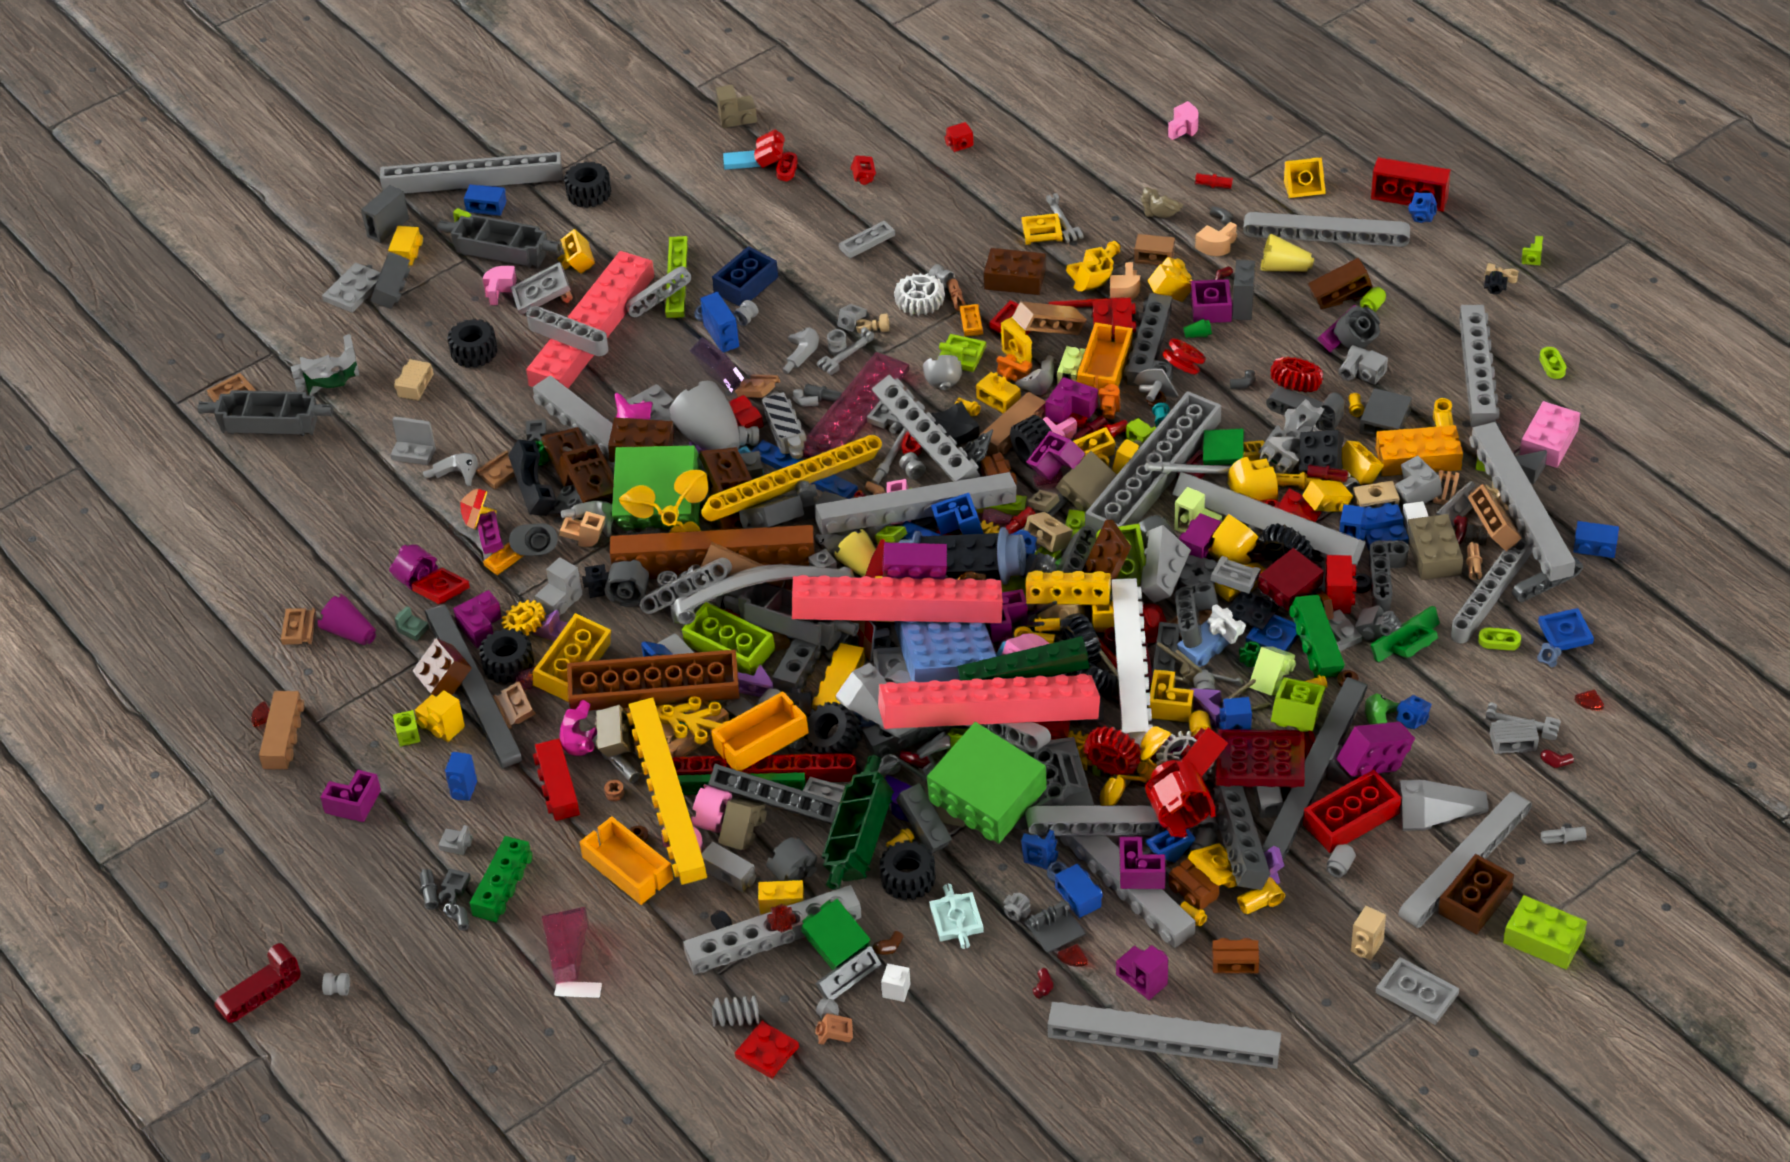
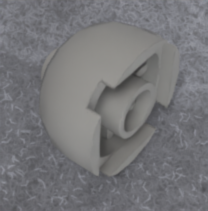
M940 355L938 360L932 361V358L926 360L923 364L926 381L929 385L940 390L950 389L961 377V361H958V357L952 355Z

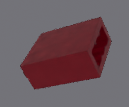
M1292 548L1259 574L1258 588L1263 594H1267L1275 600L1279 606L1289 611L1296 597L1308 596L1323 584L1324 571L1295 548Z

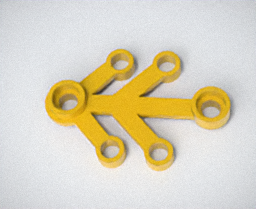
M697 696L690 697L688 703L675 707L663 705L657 710L660 721L664 724H670L677 738H685L687 736L688 726L695 737V742L698 744L706 743L708 733L705 730H700L698 726L713 730L723 725L703 719L709 716H718L721 713V704L718 702H711L709 708L684 714L686 711L699 710L701 708V699ZM678 721L685 722L686 725L679 724Z

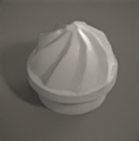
M822 998L816 1008V1014L820 1016V1019H823L827 1013L838 1016V1004L831 998Z

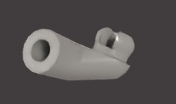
M795 389L793 391L792 399L800 406H819L818 396L806 397L803 395L802 389Z

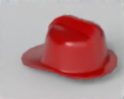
M1151 603L1144 604L1143 614H1139V616H1144L1143 630L1145 631L1146 643L1157 642L1159 623H1167L1160 606Z

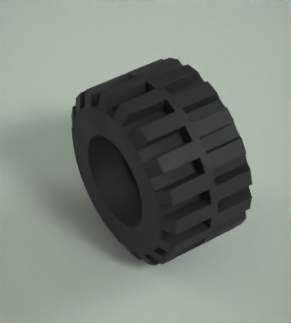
M592 161L578 163L566 171L564 175L566 195L573 205L577 204L578 207L584 206V208L596 207V205L603 204V201H607L608 197L611 196L609 171L602 164H596Z
M467 319L464 322L457 323V326H453L451 331L448 332L447 339L451 358L459 366H465L466 368L484 366L485 363L491 362V358H495L498 352L494 328L490 323L484 322V320Z
M1036 415L1022 420L1010 429L1011 442L1017 456L1032 470L1033 468L1026 461L1048 432L1052 431L1047 423Z
M506 628L502 629V631H494V634H489L486 636L487 639H483L482 645L479 648L483 671L490 680L494 679V682L497 683L501 681L503 684L508 682L515 683L518 679H524V675L528 676L530 674V670L534 667V656L531 642L526 634L523 635L522 631L516 632L515 629L507 630Z
M825 702L824 706L820 704L817 706L816 711L812 710L810 712L812 715L810 718L807 717L809 733L804 738L807 740L808 746L818 754H852L853 748L856 749L859 746L857 742L861 741L862 736H860V733L863 732L862 727H860L861 721L844 705L837 702H832V704ZM839 723L836 733L827 739L830 729Z
M905 840L904 843L896 842L895 846L890 845L887 847V851H884L882 858H880V876L883 889H886L889 895L893 894L894 898L898 899L901 897L902 900L906 901L907 898L916 900L918 896L920 898L925 896V892L929 893L931 887H934L936 879L935 859L932 851L926 849L924 844L918 845L917 841L909 843V840ZM906 868L915 869L912 872H901L900 870Z

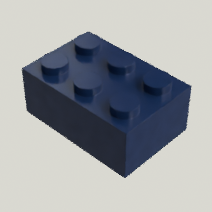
M748 246L712 276L714 293L718 292L722 298L740 307L745 300L751 301L778 278L777 261Z

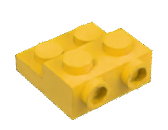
M1012 317L1006 319L1001 323L1002 351L1006 355H1014L1019 364L1025 360L1032 364L1031 338L1025 335L1026 330Z
M1220 843L1190 852L1188 859L1197 869L1207 875L1211 882L1218 886L1223 884L1228 888L1237 886L1231 863L1228 860L1227 850Z

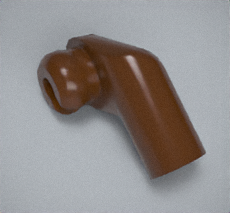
M894 931L889 940L875 942L873 944L875 954L887 955L895 953L904 937L903 934Z

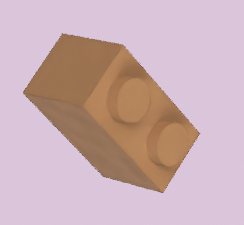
M1138 234L1134 249V263L1160 265L1163 264L1167 257L1173 258L1175 238Z

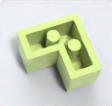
M1187 487L1175 501L1174 530L1181 533L1186 532L1191 520H1195L1199 513L1221 522L1222 516L1205 509V494Z
M1273 646L1261 647L1250 681L1255 679L1256 682L1249 688L1271 696L1277 695L1283 675H1289L1295 668V654Z

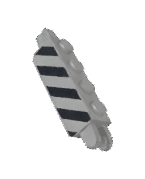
M777 390L769 392L762 399L765 410L764 415L779 450L783 454L790 453L794 459H799L803 456L802 450H805V431L801 428V423L797 419L795 409H792L791 400L786 399L784 392L779 393Z

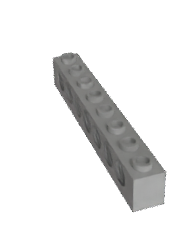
M1461 305L1459 322L1471 427H1476L1499 419V407H1496L1498 404V394L1494 393L1496 391V380L1492 379L1495 375L1494 366H1491L1493 364V353H1489L1491 351V339H1488L1490 337V326H1486L1488 324V313H1485L1484 305Z
M889 374L872 388L880 402L953 482L981 477L977 471L979 467L974 460L966 458L968 455L963 448L956 447V441L951 435L948 437L945 435L947 433L940 424L936 425L934 423L936 420L929 412L925 414L924 406L919 401L914 402L913 399L915 397L908 389L906 391L903 390L904 385L898 378L894 380Z
M849 885L683 941L685 956L693 975L707 972L709 969L727 965L730 962L748 958L759 952L769 951L774 947L804 938V934L800 931L803 925L802 921L811 913L816 915L820 912L819 908L828 900L833 902L835 899H838L854 920L862 918L861 906L852 886Z

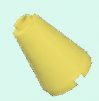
M1270 234L1265 244L1260 270L1307 272L1308 268L1312 269L1314 258L1311 257V253Z
M860 529L861 533L854 531L838 545L840 550L838 553L835 551L834 557L837 561L863 577L866 574L876 548L867 532Z

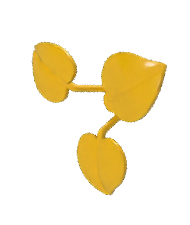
M689 470L680 474L674 483V490L681 494L675 506H667L664 510H661L658 504L654 503L656 495L651 488L645 485L631 488L620 496L619 502L626 511L638 518L651 517L655 507L665 525H674L669 533L701 531L695 522L689 521L682 524L681 521H677L679 516L678 507L684 497L690 503L701 502L708 493L707 474L702 470Z
M1154 726L1147 731L1141 741L1142 750L1140 751V758L1143 762H1140L1137 769L1140 777L1118 775L1116 779L1110 778L1100 793L1101 806L1116 805L1126 786L1125 779L1142 781L1143 783L1151 779V774L1157 767V764L1153 763L1150 758L1171 735L1169 731L1158 726Z

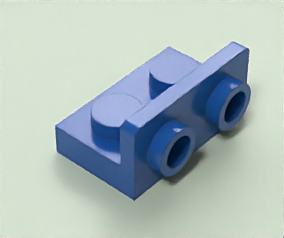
M1049 830L1045 840L1038 835L1024 833L1021 839L1024 863L1047 870L1050 864L1056 862L1058 858V851L1056 850L1057 840L1055 839L1054 831Z

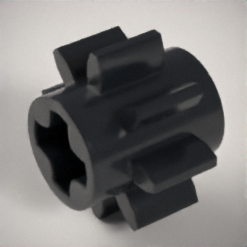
M1492 271L1490 275H1485L1484 289H1488L1490 294H1500L1502 290H1507L1508 277H1504L1502 272Z

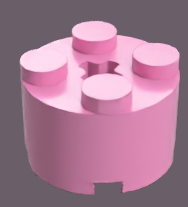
M704 784V788H700L693 805L696 817L692 816L691 822L694 827L719 833L721 832L727 801L732 799V793Z

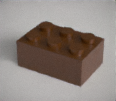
M990 248L984 270V289L1040 295L1046 273V253Z
M614 417L608 443L610 462H615L616 447L673 446V421Z
M1475 854L1441 895L1438 914L1477 935L1512 891L1514 874Z

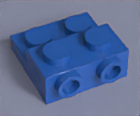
M1385 503L1378 508L1364 507L1363 515L1367 516L1366 527L1362 529L1366 530L1365 542L1369 551L1370 545L1375 541H1404L1408 544L1409 537L1404 528V518L1398 504Z

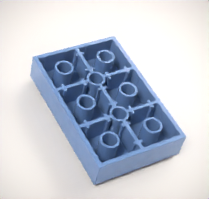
M895 621V630L911 681L929 682L936 680L941 682L954 679L959 680L957 666L996 657L985 623Z

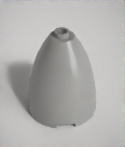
M701 381L698 384L699 386L689 391L685 389L676 397L669 410L671 412L670 420L690 441L704 450L733 447L739 449V430L734 412L726 396L715 382Z

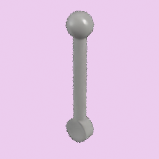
M1213 674L1214 678L1235 683L1239 687L1244 683L1241 678L1233 679Z

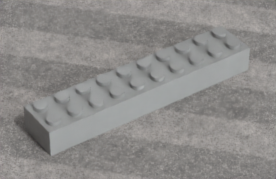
M1187 391L1086 511L1085 526L1091 527L1097 534L1099 529H1102L1105 520L1113 519L1118 527L1137 524L1177 476V472L1162 474L1159 471H1146L1145 464L1160 463L1161 461L1170 462V464H1186L1204 443V430H1215L1220 424L1221 405Z

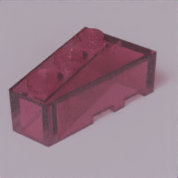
M586 907L542 916L555 984L578 980L582 949L585 944V933L589 923Z

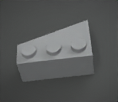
M1164 525L1151 529L1146 533L1148 547L1144 551L1146 565L1142 569L1141 591L1154 603L1171 596L1191 551Z

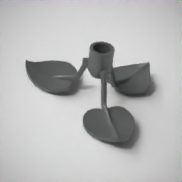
M942 732L925 742L917 750L916 753L920 755L921 759L928 756L931 762L922 769L924 771L923 774L901 759L887 762L878 769V772L884 776L896 766L903 765L924 781L937 765L931 754L952 748L950 743L951 737Z

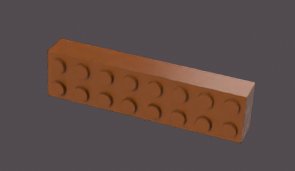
M736 649L567 663L570 709L576 710L581 700L590 704L589 711L603 710L620 705L622 708H629L630 703L654 698L655 705L688 703L689 698L693 696L699 697L701 702L740 699Z

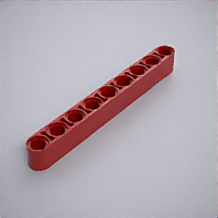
M847 753L769 755L740 772L747 774L797 772L805 773L806 783L809 777L828 782H850L853 775H857L855 757ZM722 756L672 757L677 775L712 774L715 764L733 769Z

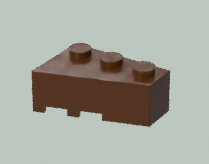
M1359 258L1307 283L1320 310L1342 305L1343 301L1351 299L1358 301L1360 297L1365 296L1373 288L1368 272Z

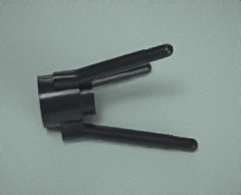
M1057 601L1048 603L1035 611H1030L1028 616H1023L1020 619V627H1028L1031 631L1039 633V631H1035V627L1043 626L1045 623L1035 622V619H1039L1037 614L1056 605ZM1041 631V633L1060 634V631Z

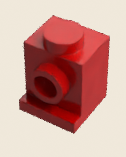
M855 155L850 167L853 171L854 181L860 182L863 185L872 183L876 174L873 158Z

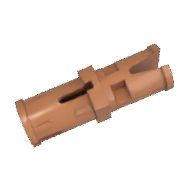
M950 279L946 285L954 308L959 311V305L965 306L966 303L958 281Z

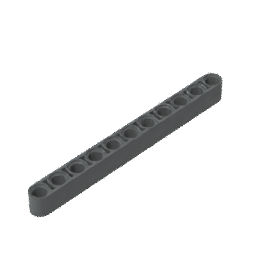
M443 603L425 610L426 618L435 637L454 645L472 667L460 684V687L500 767L504 769L522 762L518 746L446 605Z
M1349 677L1346 678L1305 760V787L1291 788L1262 847L1263 852L1275 846L1280 849L1284 862L1303 823L1304 808L1312 804L1328 772L1329 759L1336 745H1341L1366 694L1368 684Z

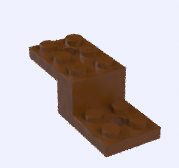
M578 427L542 436L541 441L564 487L574 484L583 503L613 497L614 475L598 444L587 446ZM563 447L571 448L572 451H565ZM594 479L599 481L600 484H592L590 480Z
M737 447L700 451L699 458L713 485L709 497L752 480ZM739 511L716 520L720 530L740 529L736 525L743 528Z

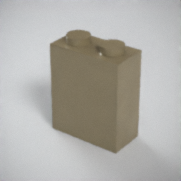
M1090 451L1074 469H1071L1060 480L1056 488L1078 510L1087 511L1117 474Z

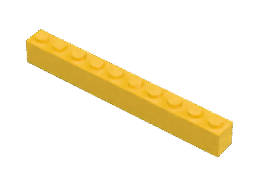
M654 698L630 703V712L626 713L629 726L634 725L635 728L631 731L634 742H639V745L636 746L639 759L644 758V762L641 765L644 775H649V779H646L649 792H654V796H651L654 809L659 808V812L656 813L659 826L664 825L665 828L661 831L664 842H669L670 847H667L669 859H674L675 862L672 865L675 878H680L681 885L706 879L705 864Z

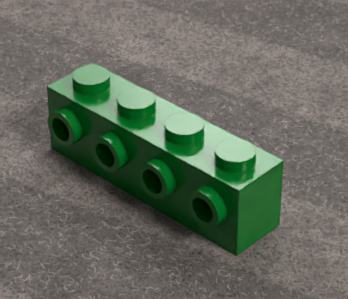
M1320 596L1296 597L1289 611L1290 616L1294 619L1296 632L1301 638L1303 651L1308 657L1310 670L1313 671L1315 678L1318 675L1321 677L1325 676V678L1338 676L1345 664Z
M508 836L503 838L469 903L472 916L497 922L500 915L504 914L509 898H512L515 893L517 882L522 880L524 869L532 860L533 853L530 850L528 841Z

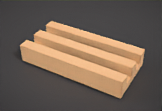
M1440 470L1441 483L1442 479H1446L1442 498H1434L1433 503L1445 505L1449 501L1446 500L1450 480H1454L1450 495L1451 499L1456 494L1460 473L1456 472L1455 475H1452L1451 471H1448L1446 474L1443 473L1444 470Z

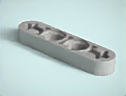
M685 267L676 268L628 300L625 306L627 312L632 317L642 315L687 285L691 280V274ZM670 283V287L667 290H662L664 284ZM649 294H655L652 300H646Z

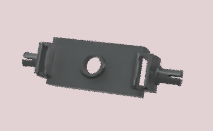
M472 214L470 218L461 216L455 223L440 220L437 226L439 232L451 233L457 253L465 254V256L472 255L526 265L529 268L535 265L539 269L547 251L558 254L561 250V242L547 240L546 232L540 231L538 226Z
M231 390L230 394H220L219 400H216V402L199 401L198 404L199 414L213 413L222 433L227 431V433L232 435L234 433L302 434V436L305 433H310V435H313L317 416L332 417L334 412L333 404H316L315 396H307L306 392Z
M766 582L762 585L756 584L724 594L725 596L738 599L741 619L753 625L816 644L818 649L826 646V649L830 650L841 637V632L855 636L859 630V623L848 620L792 619V591Z

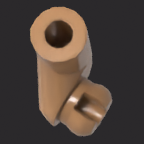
M870 481L865 485V490L873 493V495L886 493L884 487Z

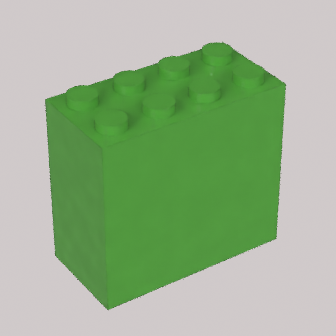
M694 445L616 447L612 516L621 529L625 531H632L634 528H642L643 530H653L654 528L671 530L674 525L668 526L662 522L661 515L658 514L655 507L651 517H635L624 509L619 502V498L631 488L645 485L654 491L656 495L654 503L658 504L661 510L670 505L675 506L681 494L674 490V483L677 477L689 470H702V462ZM684 497L678 507L679 516L677 521H681L682 524L692 521L699 526L700 502L690 503Z
M974 722L927 775L929 800L933 805L941 806L947 810L952 817H958L964 821L969 828L980 831L988 840H994L999 844L1023 817L1026 810L1047 789L1046 765L977 722Z

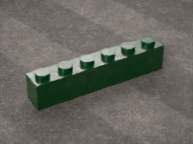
M1080 636L959 665L957 669L960 681L976 678L982 680L1015 677L1032 678L1036 676L1053 677L1089 668L1084 640Z

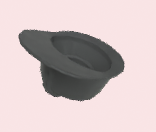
M542 523L517 526L509 537L510 547L513 551L524 556L550 553L558 541L555 529L548 524Z

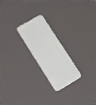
M557 981L555 996L599 998L602 983Z

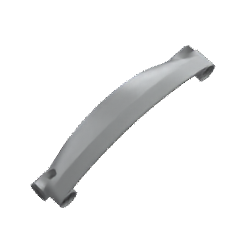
M784 564L753 567L734 573L689 597L678 598L670 605L673 623L679 622L680 624L687 625L695 620V613L701 606L713 598L760 583L793 579V576L819 577L825 575L829 577H855L851 568L848 567L832 569Z

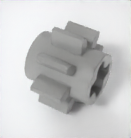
M1014 893L1012 896L1008 895L1003 902L1005 904L1003 907L1005 909L1004 912L1012 920H1020L1022 917L1026 919L1031 912L1029 909L1031 906L1029 904L1030 900L1022 893Z

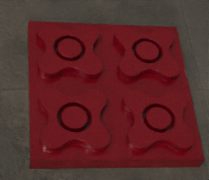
M1218 729V735L1227 741L1228 745L1217 757L1216 786L1305 787V732L1299 730Z

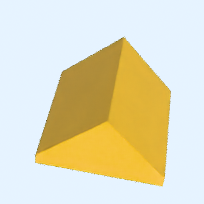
M1322 157L1285 161L1284 184L1289 198L1326 194Z

